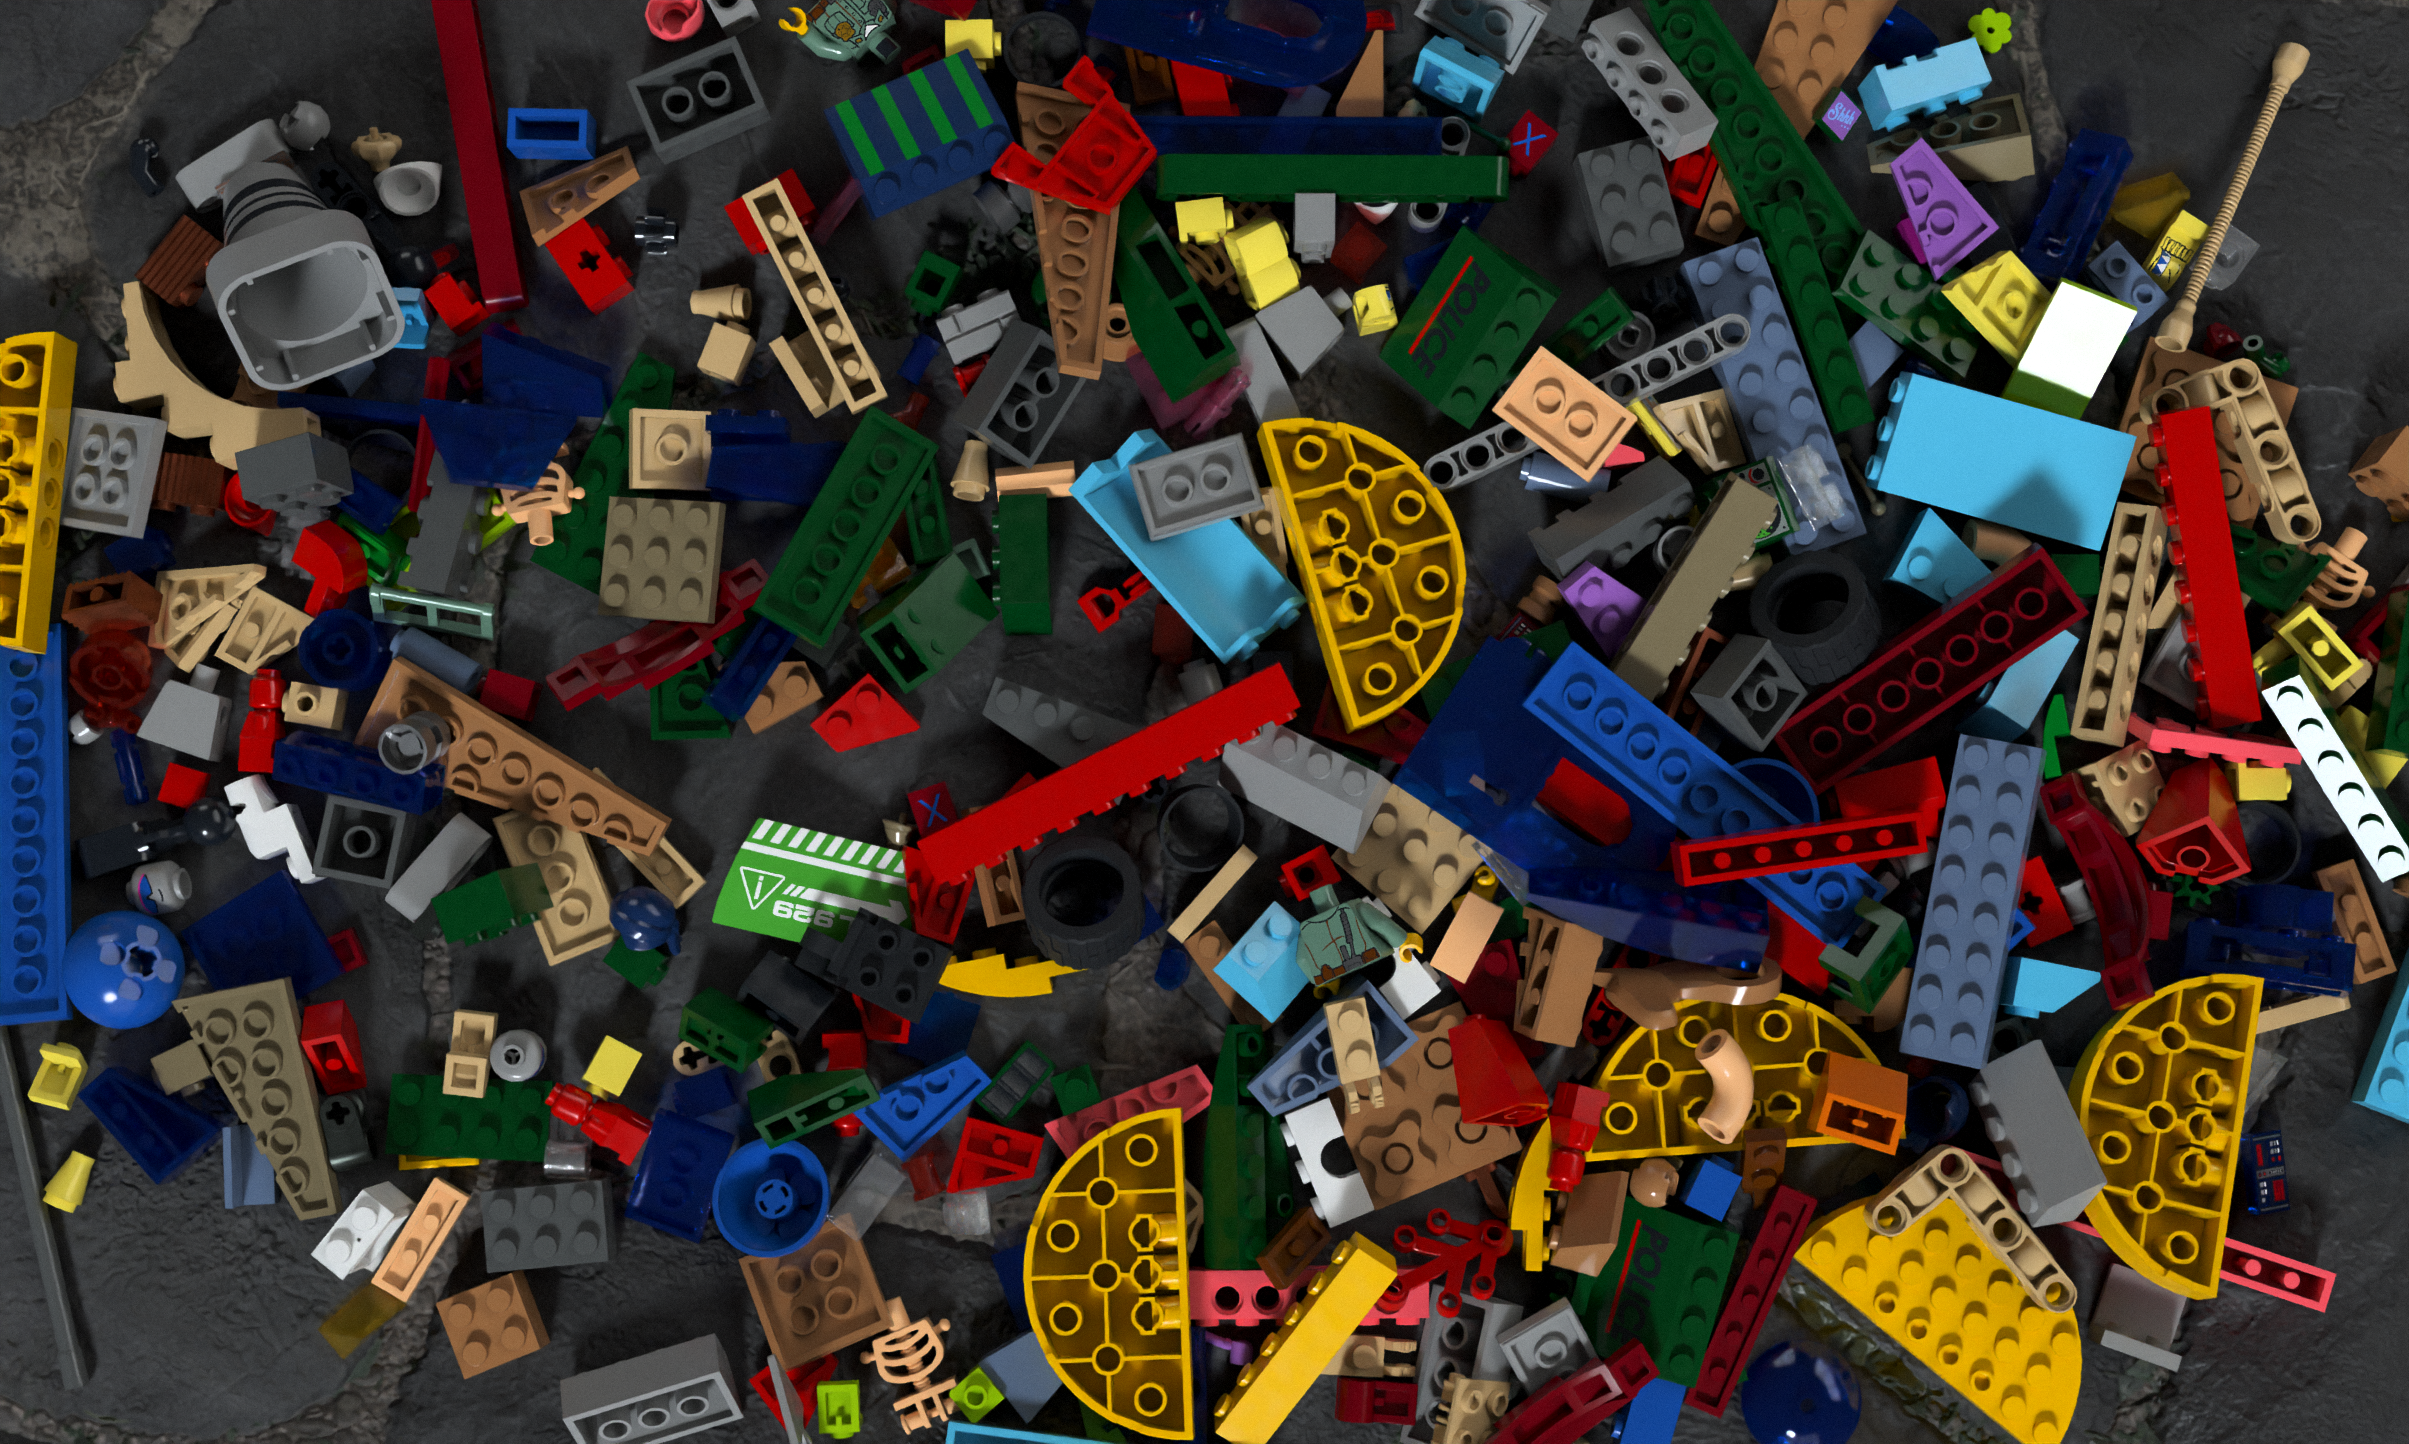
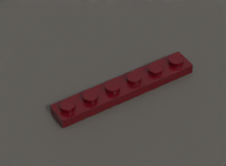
M1778 1181L1712 1329L1695 1389L1691 1387L1686 1388L1683 1403L1721 1419L1818 1200L1815 1196Z

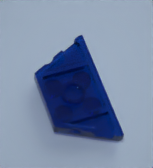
M420 398L419 411L421 415H424L431 432V439L444 462L443 467L449 481L455 484L533 492L543 473L552 463L577 422L576 416Z

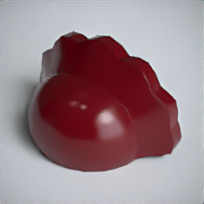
M2215 322L2206 327L2207 338L2203 345V351L2208 357L2217 360L2231 354L2243 344V339L2239 334L2227 325Z

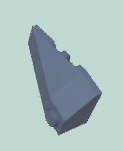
M1358 973L1338 991L1337 995H1333L1326 1003L1359 995L1365 997L1379 1069L1381 1070L1390 1066L1419 1038L1368 979ZM1323 1006L1246 1085L1273 1117L1317 1098L1319 1094L1340 1085L1343 1086L1338 1080Z

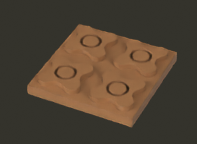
M2150 336L2145 339L2115 427L2116 431L2137 436L2119 491L2120 494L2160 508L2161 503L2166 502L2164 489L2157 485L2154 474V465L2159 463L2157 448L2151 447L2147 433L2148 425L2140 418L2139 408L2143 399L2184 377L2208 368L2218 367L2225 364V362L2188 349L2180 353L2167 351L2156 344L2154 337ZM2231 371L2230 381L2237 388H2241L2243 383L2241 376L2237 372ZM2262 376L2286 429L2299 388ZM2157 399L2156 407L2158 412L2170 410L2167 402ZM2214 408L2210 410L2228 520L2229 523L2252 530L2261 499L2254 483L2251 484L2233 442L2235 436L2224 410L2221 411L2220 408ZM2261 444V456L2270 462L2273 456L2272 451L2266 444Z
M1461 1001L1406 1023L1419 1040L1390 1066L1380 1070L1381 1075L1378 1078L1383 1092V1107L1374 1108L1371 1103L1367 1079L1354 1081L1360 1100V1112L1349 1113L1343 1086L1340 1085L1326 1091L1375 1211L1523 1149L1514 1127L1466 1124L1462 1121L1448 1029L1463 1024V1018L1467 1017Z

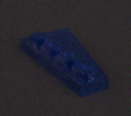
M826 441L825 443L802 444L800 442L765 446V444L713 446L705 488L810 508L849 442Z

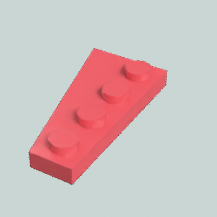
M2130 713L2127 731L2147 743L2146 748L2153 751L2171 753L2172 748L2185 749V754L2199 758H2208L2209 753L2222 754L2221 758L2236 763H2246L2247 758L2259 759L2260 764L2273 768H2284V763L2301 765L2302 756L2293 743L2285 739L2240 731H2233L2232 738H2229L2228 732L2222 729H2212L2206 725L2196 724L2195 731H2191V727L2174 722L2173 719L2156 716L2155 722L2152 724L2138 717L2136 713Z
M1195 1064L1103 1100L1090 1107L1044 1123V1126L1067 1159H1069L1080 1147L1100 1132L1140 1114L1181 1107L1183 1108V1123H1185L1210 1105L1213 1085L1199 1065Z

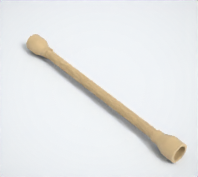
M2286 42L2278 48L2272 62L2270 91L2259 113L2258 120L2254 125L2249 141L2236 167L2229 188L2225 193L2181 300L2177 301L2174 310L2162 321L2155 337L2156 344L2167 351L2180 353L2184 352L2193 334V316L2196 311L2195 304L2201 294L2208 273L2221 247L2228 226L2232 221L2239 200L2252 174L2255 162L2263 148L2264 141L2268 136L2282 99L2288 93L2291 84L2303 73L2309 60L2310 53L2308 49L2300 44Z

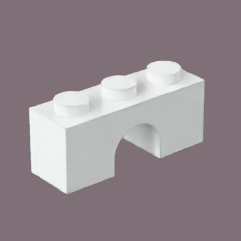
M1368 896L1361 899L1364 903L1371 904L1389 918L1392 917L1378 897L1373 901ZM1393 947L1395 953L1391 954L1393 959L1392 973L1377 989L1401 1019L1405 1020L1441 992L1436 985L1441 978L1427 960L1420 964L1412 954V961L1405 963L1399 957V947ZM1411 947V948H1407V949H1409L1410 952L1412 953V951H1413L1415 948H1412V947Z
M1327 1095L1283 1113L1286 1122L1280 1124V1128L1288 1147L1295 1144L1302 1159L1296 1161L1295 1165L1303 1184L1311 1182L1317 1197L1310 1199L1319 1219L1321 1221L1327 1219L1329 1227L1332 1228L1375 1210L1358 1169L1343 1175H1335L1326 1171L1321 1164V1152L1324 1146L1329 1141L1344 1135Z

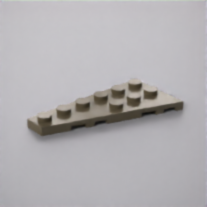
M288 976L202 993L171 1001L177 1012H182L193 1031L190 1034L197 1046L202 1045L212 1062L211 1070L242 1123L247 1122L257 1141L254 1143L260 1154H266L277 1173L275 1179L299 1220L338 1214L343 1211L336 1174L328 1156L327 1141L320 1119L321 1108L311 1064L301 1043L302 1025L291 977Z

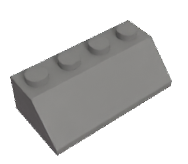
M1273 721L1258 727L1261 734L1239 745L1237 739L1225 744V752L1222 756L1217 782L1218 786L1353 855L1356 854L1392 785L1382 775L1282 725L1276 727Z
M2041 1039L2034 1040L1988 1063L1987 1067L1980 1069L1968 1085L1971 1101L1980 1112L1985 1123L1986 1134L1994 1143L2001 1159L2003 1172L2009 1177L2017 1195L2018 1205L2021 1211L2025 1213L2031 1228L2074 1221L2108 1183Z
M1433 1284L1429 1301V1318L1425 1320L1415 1367V1376H1413L1412 1383H1419L1416 1425H1403L1399 1442L1404 1444H1430L1435 1424L1446 1425L1436 1421V1415L1449 1417V1412L1439 1409L1438 1406L1439 1403L1452 1404L1441 1399L1444 1379H1449L1450 1372L1463 1374L1466 1378L1508 1382L1511 1365L1495 1337L1521 1322L1524 1306L1496 1297L1478 1300L1472 1296L1470 1291L1460 1290L1462 1297L1460 1312L1453 1318H1446L1441 1316L1436 1309L1439 1294L1444 1291L1445 1286ZM1446 1299L1442 1301L1446 1307L1453 1308L1456 1306L1452 1300Z
M715 1333L560 1380L562 1419L577 1444H660L744 1418L728 1357Z

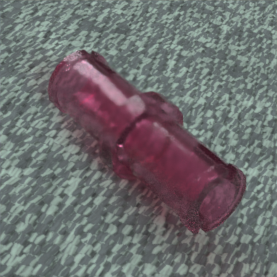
M1232 367L1214 390H1208L1202 398L1203 403L1184 422V428L1188 433L1199 422L1201 423V426L1192 435L1193 438L1203 440L1220 418H1226L1231 413L1232 404L1246 388H1249L1251 380L1247 374L1234 385L1235 380L1243 372L1241 369Z

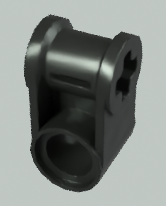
M342 1092L326 1099L320 1109V1119L333 1170L339 1173L376 1163L378 1161L377 1144L370 1129L362 1098L352 1092ZM340 1106L348 1107L350 1114L345 1117L342 1115L337 1116L335 1109Z

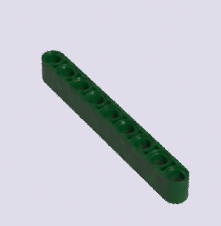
M1164 154L1157 157L1156 197L1164 201H1191L1223 197V202H1294L1295 193H1335V202L1501 203L1509 200V159L1502 156Z

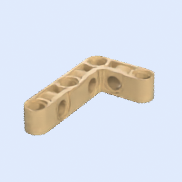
M2241 358L2212 369L2208 368L2176 381L2174 384L2163 387L2143 399L2140 404L2139 413L2140 418L2146 425L2152 424L2151 414L2159 413L2156 407L2157 399L2167 402L2170 410L2198 404L2209 405L2210 410L2214 408H2220L2221 411L2224 410L2235 436L2233 442L2250 483H2254L2265 509L2263 515H2265L2275 539L2279 543L2283 541L2287 544L2298 545L2310 541L2318 535L2322 525L2320 515L2276 405L2269 394L2258 366L2253 361ZM2231 371H2235L2241 376L2243 382L2241 388H2237L2230 381ZM2261 444H2266L2270 447L2273 455L2270 462L2261 456ZM2292 517L2300 520L2303 528L2301 535L2295 534L2291 529Z
M1938 1145L1932 1148L1913 1165L1900 1172L1890 1184L1865 1205L1863 1215L1867 1226L1879 1234L1892 1237L1903 1233L1918 1219L1937 1207L1947 1197H1950L1967 1216L1965 1220L1994 1257L2008 1266L2019 1280L2017 1285L2021 1286L2037 1305L2055 1313H2065L2076 1303L2077 1289L2073 1282L2055 1262L2049 1250L1994 1183L1977 1167L1968 1154L1961 1149L1948 1145ZM1952 1154L1956 1159V1168L1951 1174L1944 1175L1940 1168L1941 1160L1944 1156ZM1891 1206L1894 1211V1219L1890 1225L1881 1227L1878 1223V1213L1883 1207ZM2005 1218L2008 1222V1231L2004 1237L1996 1239L1993 1234V1226L1997 1220ZM2058 1282L2061 1289L2060 1296L2057 1300L2048 1302L2046 1299V1289L2050 1284Z

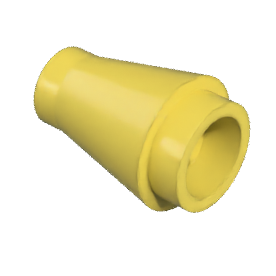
M73 1150L67 1161L43 1189L46 1191V1194L42 1201L61 1210L73 1213L77 1205H82L95 1159Z

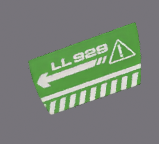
M759 818L741 846L729 870L716 903L712 922L799 943L807 927H810L843 943L859 908L862 907L911 931L912 924L902 852Z

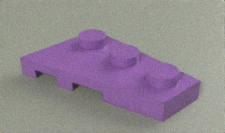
M1922 137L1889 165L1935 281L2000 228Z
M1586 560L1556 587L1609 664L1648 601Z

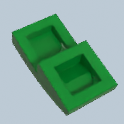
M2063 694L2054 695L2045 721L2043 734V749L2047 751L2044 766L2045 780L2056 779L2062 776L2055 739L2070 736Z

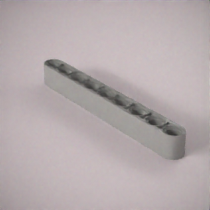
M1730 313L1589 381L1626 408L1743 351L1750 340V324L1740 314ZM1734 324L1741 327L1744 332L1742 340L1734 344L1725 342L1721 337V331L1725 326ZM1700 342L1707 348V354L1700 361H1691L1684 355V350L1688 344ZM1660 359L1668 362L1671 367L1668 376L1662 379H1654L1649 375L1648 367L1654 360ZM1627 377L1634 383V389L1628 396L1620 397L1612 392V384L1617 378ZM1505 421L1434 455L1426 462L1423 474L1433 487H1437L1439 492L1447 493L1537 451L1541 447L1526 436L1525 442L1520 448L1509 449L1505 447L1503 442L1504 436L1508 431L1516 429ZM1474 447H1485L1489 452L1488 461L1479 467L1470 465L1468 462L1469 452ZM1443 463L1452 466L1453 476L1450 481L1445 484H1437L1433 481L1432 474L1436 466Z

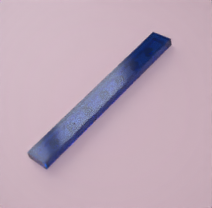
M1132 116L1157 149V157L1164 154L1442 155V117Z

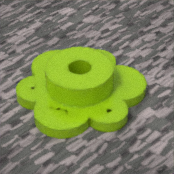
M1986 8L1981 15H1974L1968 21V29L1973 33L1971 38L1975 37L1978 46L1982 45L1987 53L1998 52L2002 44L2008 43L2012 38V34L2008 30L2011 26V18L2006 13L2000 12L1996 14L1992 8Z

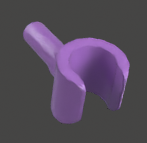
M1201 1330L1198 1339L1222 1349L1230 1350L1229 1362L1231 1364L1246 1365L1252 1362L1253 1347L1249 1341L1225 1339L1208 1331Z

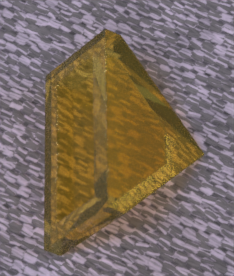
M2173 172L2099 193V201L2115 220L2151 241L2157 237L2190 198V190Z
M370 1283L317 1330L344 1360L406 1307V1304L385 1290Z

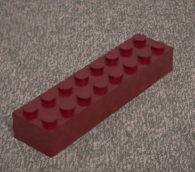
M2035 542L1878 648L1868 658L1869 661L1856 669L1853 674L1848 677H1842L1835 682L1827 683L1803 699L1773 739L1792 766L1809 782L1817 796L2088 615L2089 612L2045 549Z

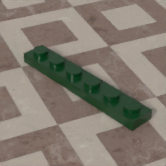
M1798 195L1761 207L1757 212L1834 434L1873 422L1875 417Z

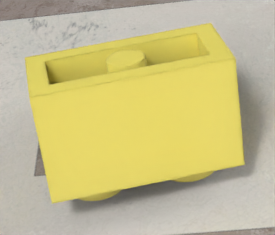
M2302 600L2293 606L2282 619L2279 618L2270 625L2274 631L2272 634L2274 638L2252 655L2253 668L2262 678V671L2283 662L2290 655L2294 657L2300 654L2319 686H2324L2330 691H2333L2364 666L2314 608Z

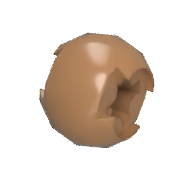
M1647 1157L1641 1160L1643 1162L1639 1169H1634L1630 1180V1191L1636 1201L1642 1205L1654 1208L1667 1205L1666 1201L1669 1195H1675L1679 1174L1674 1165L1666 1159Z

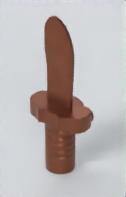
M1496 1161L1463 1174L1467 1182L1477 1179L1488 1207L1497 1217L1501 1219L1509 1217L1507 1208L1490 1175V1172L1498 1169Z

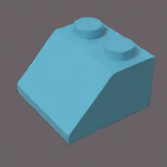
M1276 901L1260 915L1213 969L1216 974L1271 1023L1280 1016L1309 982L1296 963L1298 935L1301 932L1300 923Z
M2008 957L1999 1004L2004 1005L2003 1013L2039 1019L2040 1012L2054 1013L2098 983L2101 974L2100 972L2024 957Z

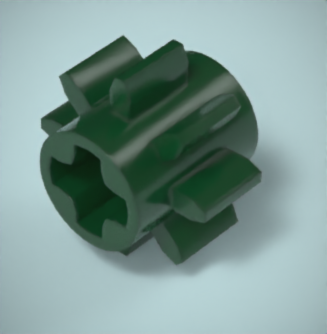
M2177 872L2174 876L2166 877L2167 880L2172 882L2174 890L2171 893H2173V897L2181 896L2184 898V907H2193L2196 898L2202 905H2209L2211 901L2208 895L2212 891L2221 890V887L2218 885L2214 886L2198 881L2194 884L2196 890H2190L2189 884L2193 882L2192 875Z

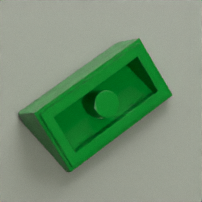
M359 508L356 509L362 515L353 509L341 513L336 525L351 534L361 546L367 561L368 575L385 587L392 588L398 580L400 570L404 571L410 564V555L406 554L408 542Z

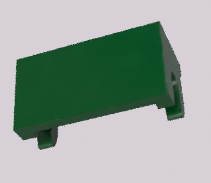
M709 986L683 1006L678 1037L743 1074L747 1071L748 1066L760 1058L766 1051L767 1046L760 1042L773 1031L774 1022Z

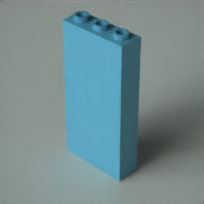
M1901 371L1899 378L1894 379L1888 395L1889 401H1892L1888 415L1881 419L1877 429V439L1880 440L1875 455L1869 458L1865 468V478H1868L1866 486L2093 550H2101L2137 436L1914 373Z

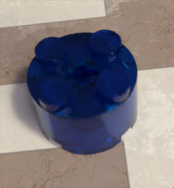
M331 609L316 616L317 618L309 626H306L301 633L298 645L300 662L305 671L321 685L346 692H357L381 682L384 678L391 658L390 641L383 626L372 618L347 609ZM350 645V653L345 654V657L340 656V649L347 648Z

